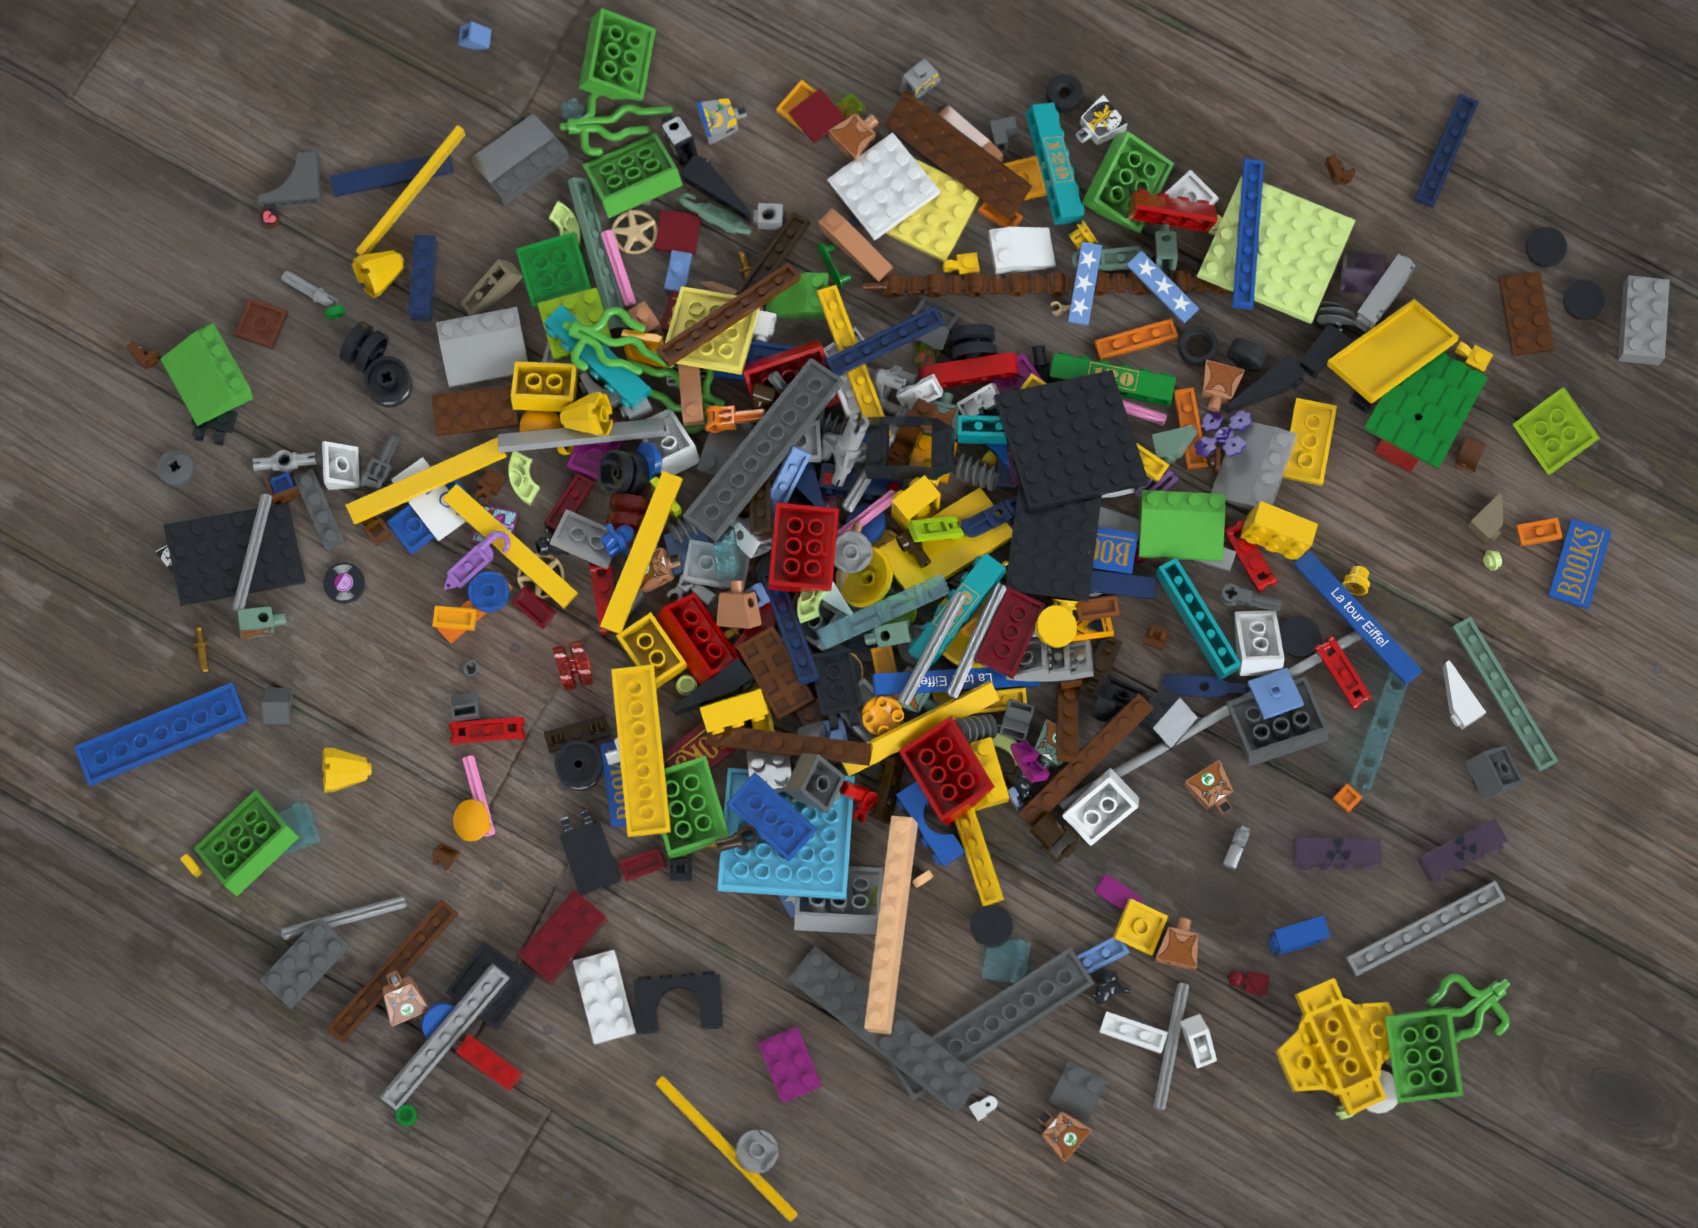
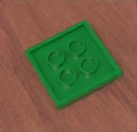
M575 232L516 249L533 308L538 307L537 303L591 289Z

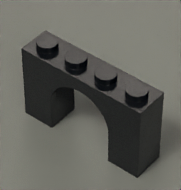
M1328 324L1299 365L1308 375L1316 379L1330 358L1357 339L1345 335L1338 326ZM1356 391L1349 403L1367 414L1375 402L1371 404Z
M715 971L702 972V976H694V973H682L681 977L675 978L672 977V974L660 975V979H651V976H640L638 980L633 981L637 1034L659 1033L658 1005L661 998L673 989H686L698 998L702 1030L723 1028L720 975H715Z

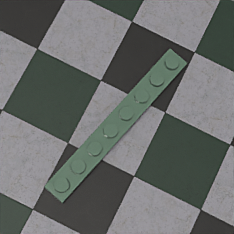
M572 177L568 180V185L604 311L610 307L624 309L619 288L601 237L602 228L588 179ZM612 315L607 322L609 330L623 331V329L630 328L618 315Z
M1469 617L1454 625L1451 629L1537 771L1541 772L1558 762L1556 756L1473 619Z

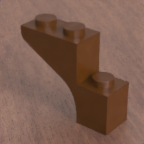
M918 398L907 416L932 417L937 407ZM899 427L896 439L889 448V466H907L909 464L912 453L926 428Z

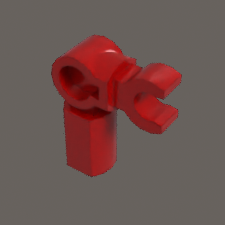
M843 781L839 790L840 794L857 800L856 807L852 809V819L856 820L858 816L857 820L864 823L867 819V811L877 802V794L867 787L863 788L848 781Z

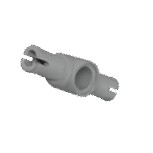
M280 450L276 454L271 455V457L253 458L254 471L273 469V471L280 470L283 473H290L294 469L299 468V466L317 465L316 452L297 454V452L290 453L287 450ZM284 458H289V459H290V461H289L288 464H286V465H281V464H280V462H281L282 459H284Z

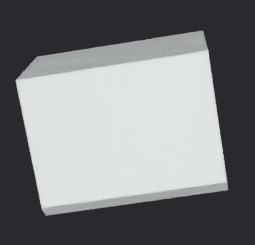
M327 441L322 442L323 479L327 489L360 487L358 447Z

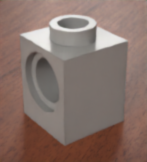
M758 203V210H754V222L758 223V229L780 230L783 226V204ZM765 214H772L773 218L767 220L763 216Z

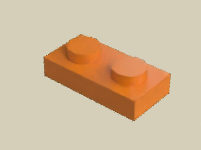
M1558 518L1516 526L1520 547L1562 539Z

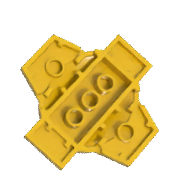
M1335 978L1295 994L1303 1013L1300 1016L1301 1020L1298 1030L1275 1051L1292 1092L1325 1090L1335 1095V1097L1339 1096L1347 1116L1386 1100L1387 1097L1378 1078L1382 1072L1380 1070L1381 1065L1391 1057L1385 1016L1394 1015L1389 1002L1355 1005L1351 1000L1343 998Z

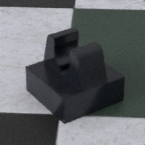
M670 859V881H692V859Z

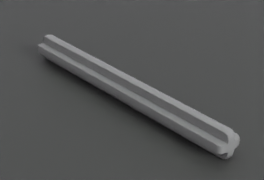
M901 406L896 416H907L910 409ZM890 427L889 448L896 439L899 427ZM864 469L843 503V509L848 512H853L872 480L867 479Z
M263 493L260 497L232 609L234 611L244 609L272 501V496Z
M996 583L947 690L948 696L952 698H958L1006 592L1005 585Z
M958 591L954 593L899 697L900 703L906 706L910 704L966 598L963 593Z
M400 896L326 916L322 919L333 928L402 909L407 904L405 897ZM317 919L282 928V938L289 940L302 936Z
M1186 983L1177 984L1154 1101V1108L1164 1110L1166 1107L1181 1031L1180 1021L1183 1020L1189 985Z

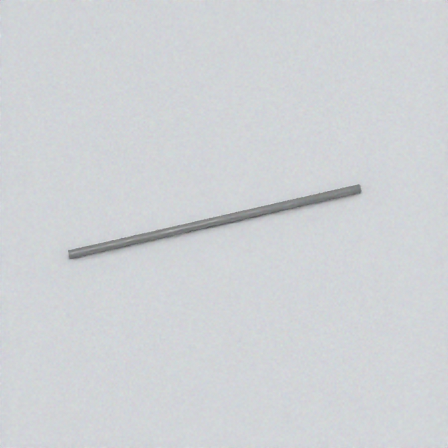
M1353 631L1339 639L1337 643L1343 650L1362 638ZM1332 649L1326 651L1329 657L1334 654ZM1315 653L1288 669L1292 679L1319 664L1322 660ZM1249 691L1240 697H1244L1252 693L1251 691ZM1227 705L1195 722L1176 745L1230 715ZM1160 742L1116 767L1113 771L1119 777H1122L1166 752L1169 748ZM1094 781L1064 797L1059 802L1061 809L1065 810L1070 807Z

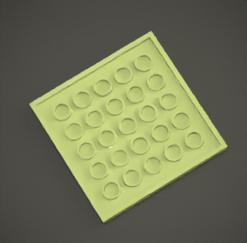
M1242 176L1197 275L1200 279L1232 292ZM1263 183L1254 301L1312 324L1355 220Z

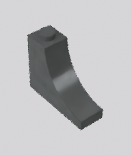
M303 150L301 153H296L295 166L289 178L277 189L258 195V203L261 209L322 204L320 158L317 151Z

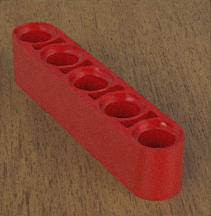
M1002 353L921 366L918 368L919 381L934 374L942 388L992 381L991 378L1000 380L1018 376L1017 356L1015 353Z

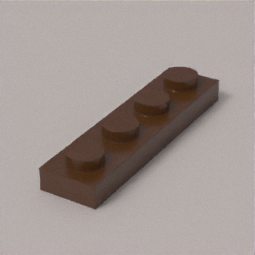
M1058 686L1056 689V760L1076 763L1079 759V689L1068 688L1061 690V686Z

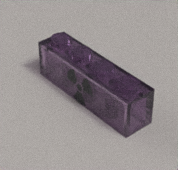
M1496 818L1420 856L1417 860L1429 882L1433 880L1440 882L1448 877V872L1454 870L1457 873L1467 867L1466 863L1472 860L1476 863L1484 859L1485 853L1492 851L1494 854L1504 848L1503 844L1508 840Z
M1295 838L1292 842L1293 867H1299V870L1306 871L1312 870V867H1320V870L1328 871L1333 870V867H1341V870L1350 871L1354 870V867H1363L1365 871H1372L1381 865V838Z

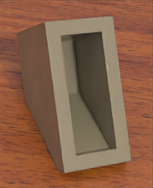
M1499 493L1467 526L1484 543L1490 539L1494 541L1502 533L1500 528L1503 526V496Z

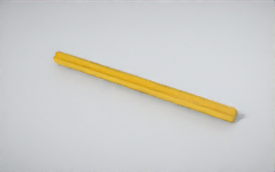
M664 1076L660 1077L655 1083L656 1086L788 1221L794 1220L798 1215L797 1212L759 1173H751L743 1169L737 1161L735 1149Z

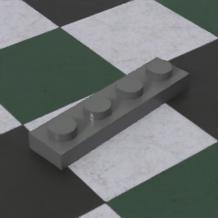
M310 469L294 476V480L325 550L328 552L346 544L314 470Z

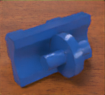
M608 524L606 526L608 533L600 538L605 551L611 558H614L620 552L626 556L629 553L626 543L630 542L634 537L632 527L621 525L615 532L612 524Z

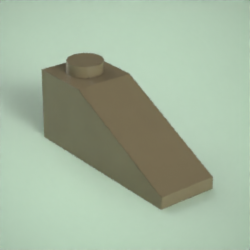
M498 259L460 304L470 316L480 314L508 294L524 276L512 262Z

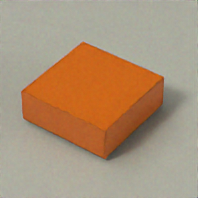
M1346 783L1332 800L1345 812L1349 813L1363 797Z

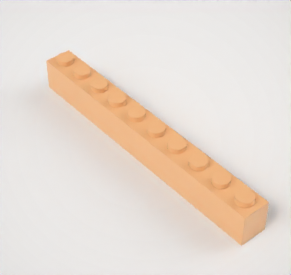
M891 816L864 1026L866 1030L872 1033L891 1034L918 826V823L912 817Z

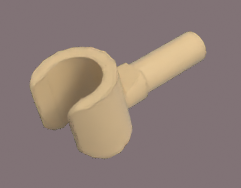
M1057 301L1052 302L1051 307H1060L1058 311H1053L1052 314L1060 316L1063 311L1070 310L1071 304L1061 305Z

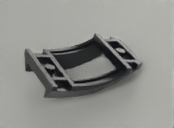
M914 416L868 417L866 466H863L868 480L879 478L915 479L917 477L922 478L925 475L928 480L937 481L938 478L953 470L954 428L942 420L932 417ZM890 427L932 428L931 467L889 466Z

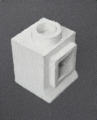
M759 311L752 337L754 341L769 342V339H772L775 322L777 321L775 313Z

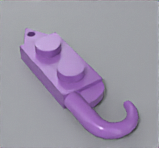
M494 531L485 537L447 572L448 576L444 590L456 587L463 588L493 559V551L489 545L497 538L505 541L503 552L506 553L510 547L508 535L502 531Z

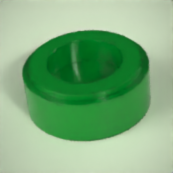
M343 305L327 308L324 310L326 319L333 320L345 316L346 311Z
M405 1104L397 1109L395 1118L400 1125L409 1127L417 1121L418 1113L413 1106Z

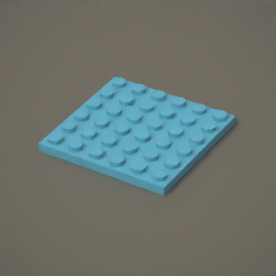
M728 768L724 818L730 836L738 832L741 827L748 825L726 805L749 779L748 769ZM846 776L844 781L854 784L855 776ZM787 792L779 793L818 829L790 862L758 833V844L754 849L733 848L720 853L718 891L846 899L853 799L840 794V800L833 802L829 812L825 813L815 808H807L804 803L799 801L791 803ZM747 834L743 837V840L750 841L754 836Z

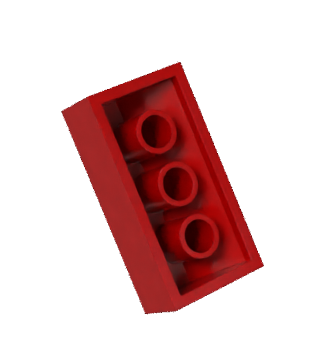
M695 592L665 606L655 618L686 662L688 669L700 686L736 658L740 661L742 660Z

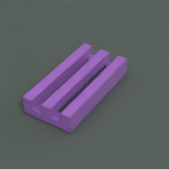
M1167 469L1166 474L1149 490L1155 491L1170 477L1172 480L1160 490L1168 491L1179 478L1171 470ZM1148 479V485L1141 486L1135 491L1134 494L1138 498H1140L1141 491L1145 490L1153 482L1152 479Z

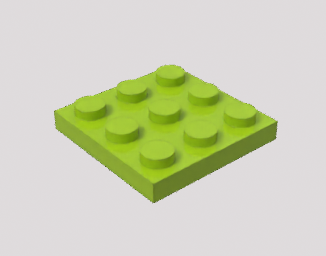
M597 287L537 303L544 329H546L544 321L561 305L582 324L587 326L596 325L604 312ZM607 323L600 332L611 337ZM546 333L554 362L571 357V351L567 353L560 346L561 342L556 337L552 339Z
M1565 388L1558 390L1513 424L1548 475H1551L1600 439Z

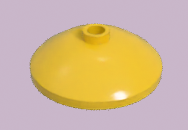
M872 546L873 554L869 565L862 571L849 573L840 592L846 603L858 608L871 607L880 602L890 589L893 577L892 565L887 555L876 547Z

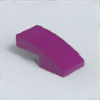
M1027 741L1011 744L1010 749L1016 763L1031 783L1048 779L1050 773L1037 761L1039 753Z
M1104 874L1093 891L1122 912L1128 899H1133L1139 903L1143 901V898L1107 874Z

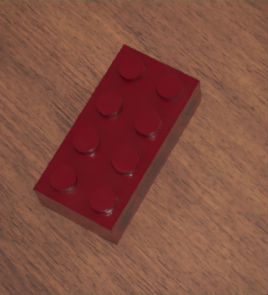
M573 890L517 955L549 984L553 985L608 922V919L577 891Z

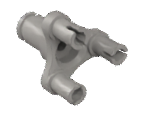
M894 365L889 370H874L867 367L883 412L896 416L901 406L888 401L887 398L891 389L894 388L901 392L904 389L901 386L917 384L919 376L907 372L897 365Z
M857 413L850 415L842 435L831 432L823 435L821 440L822 461L830 460L833 453L836 470L831 482L835 486L838 480H840L838 487L844 485L846 476L851 472L852 467L864 469L863 466L866 465L867 443L862 442L869 426V420L864 415H862L860 422L856 421Z

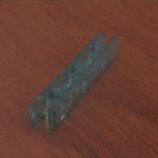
M938 574L815 631L823 649H828L951 592L943 574Z
M1390 668L1349 781V785L1356 788L1358 773L1367 774V784L1364 783L1362 790L1366 793L1372 788L1408 686ZM1392 681L1398 682L1400 690H1394L1390 683ZM1377 720L1385 721L1387 728H1379ZM1363 759H1370L1373 762V767H1366L1363 764Z

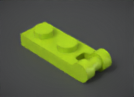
M956 516L910 520L907 524L914 543L949 538L957 540L964 536L962 528L958 527L959 522Z

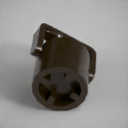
M1050 813L1041 818L1030 830V833L1042 844L1040 848L1055 862H1060L1064 857L1068 858L1076 850L1074 847L1080 842V838L1065 823L1061 825ZM1068 831L1075 840L1056 859L1048 850Z

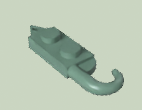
M681 193L679 195L680 204L699 214L706 222L715 224L728 233L735 234L737 232L750 235L752 230L744 223L743 219L710 202L695 204L686 199H695L696 196L693 194Z
M1140 246L1101 250L1098 271L1129 269L1126 265L1141 250L1146 255H1149L1150 259L1154 257V254L1141 249ZM1080 250L1076 251L1072 256V263L1076 269L1078 267Z

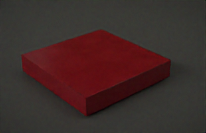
M820 88L788 112L789 116L813 144L826 136L830 129L846 120V117Z
M661 210L655 251L672 252L673 250L696 255L701 223L699 214Z

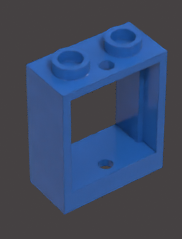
M1324 915L1274 930L1270 935V940H1268L1271 952H1275L1276 956H1280L1325 942L1330 937Z

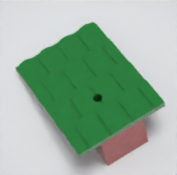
M1442 352L1381 397L1364 427V430L1381 438L1374 453L1410 473L1418 460L1438 470L1488 377Z

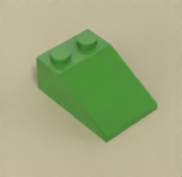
M799 273L801 281L766 303V312L775 313L777 318L826 320L816 292L828 287V273Z

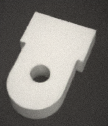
M988 1096L980 1102L977 1101L969 1106V1109L977 1121H980L987 1116L986 1114L997 1107V1100L992 1096Z

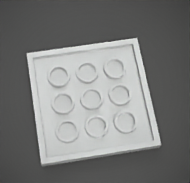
M891 133L860 155L858 159L853 160L827 179L830 186L874 241L940 194L936 185L894 133Z

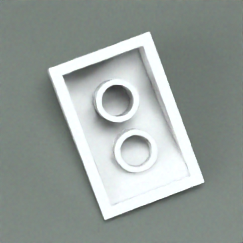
M1006 227L989 230L988 239L995 275L1056 267L1049 228Z
M666 409L647 418H664V437L641 439L642 443L652 442L657 445L655 447L659 449L662 458L660 475L663 471L676 475L699 463L700 459L696 446L672 410Z
M1276 611L1234 612L1237 657L1242 663L1239 668L1240 676L1267 675L1283 669L1285 658Z
M1109 768L1062 814V817L1091 846L1138 808L1139 797Z

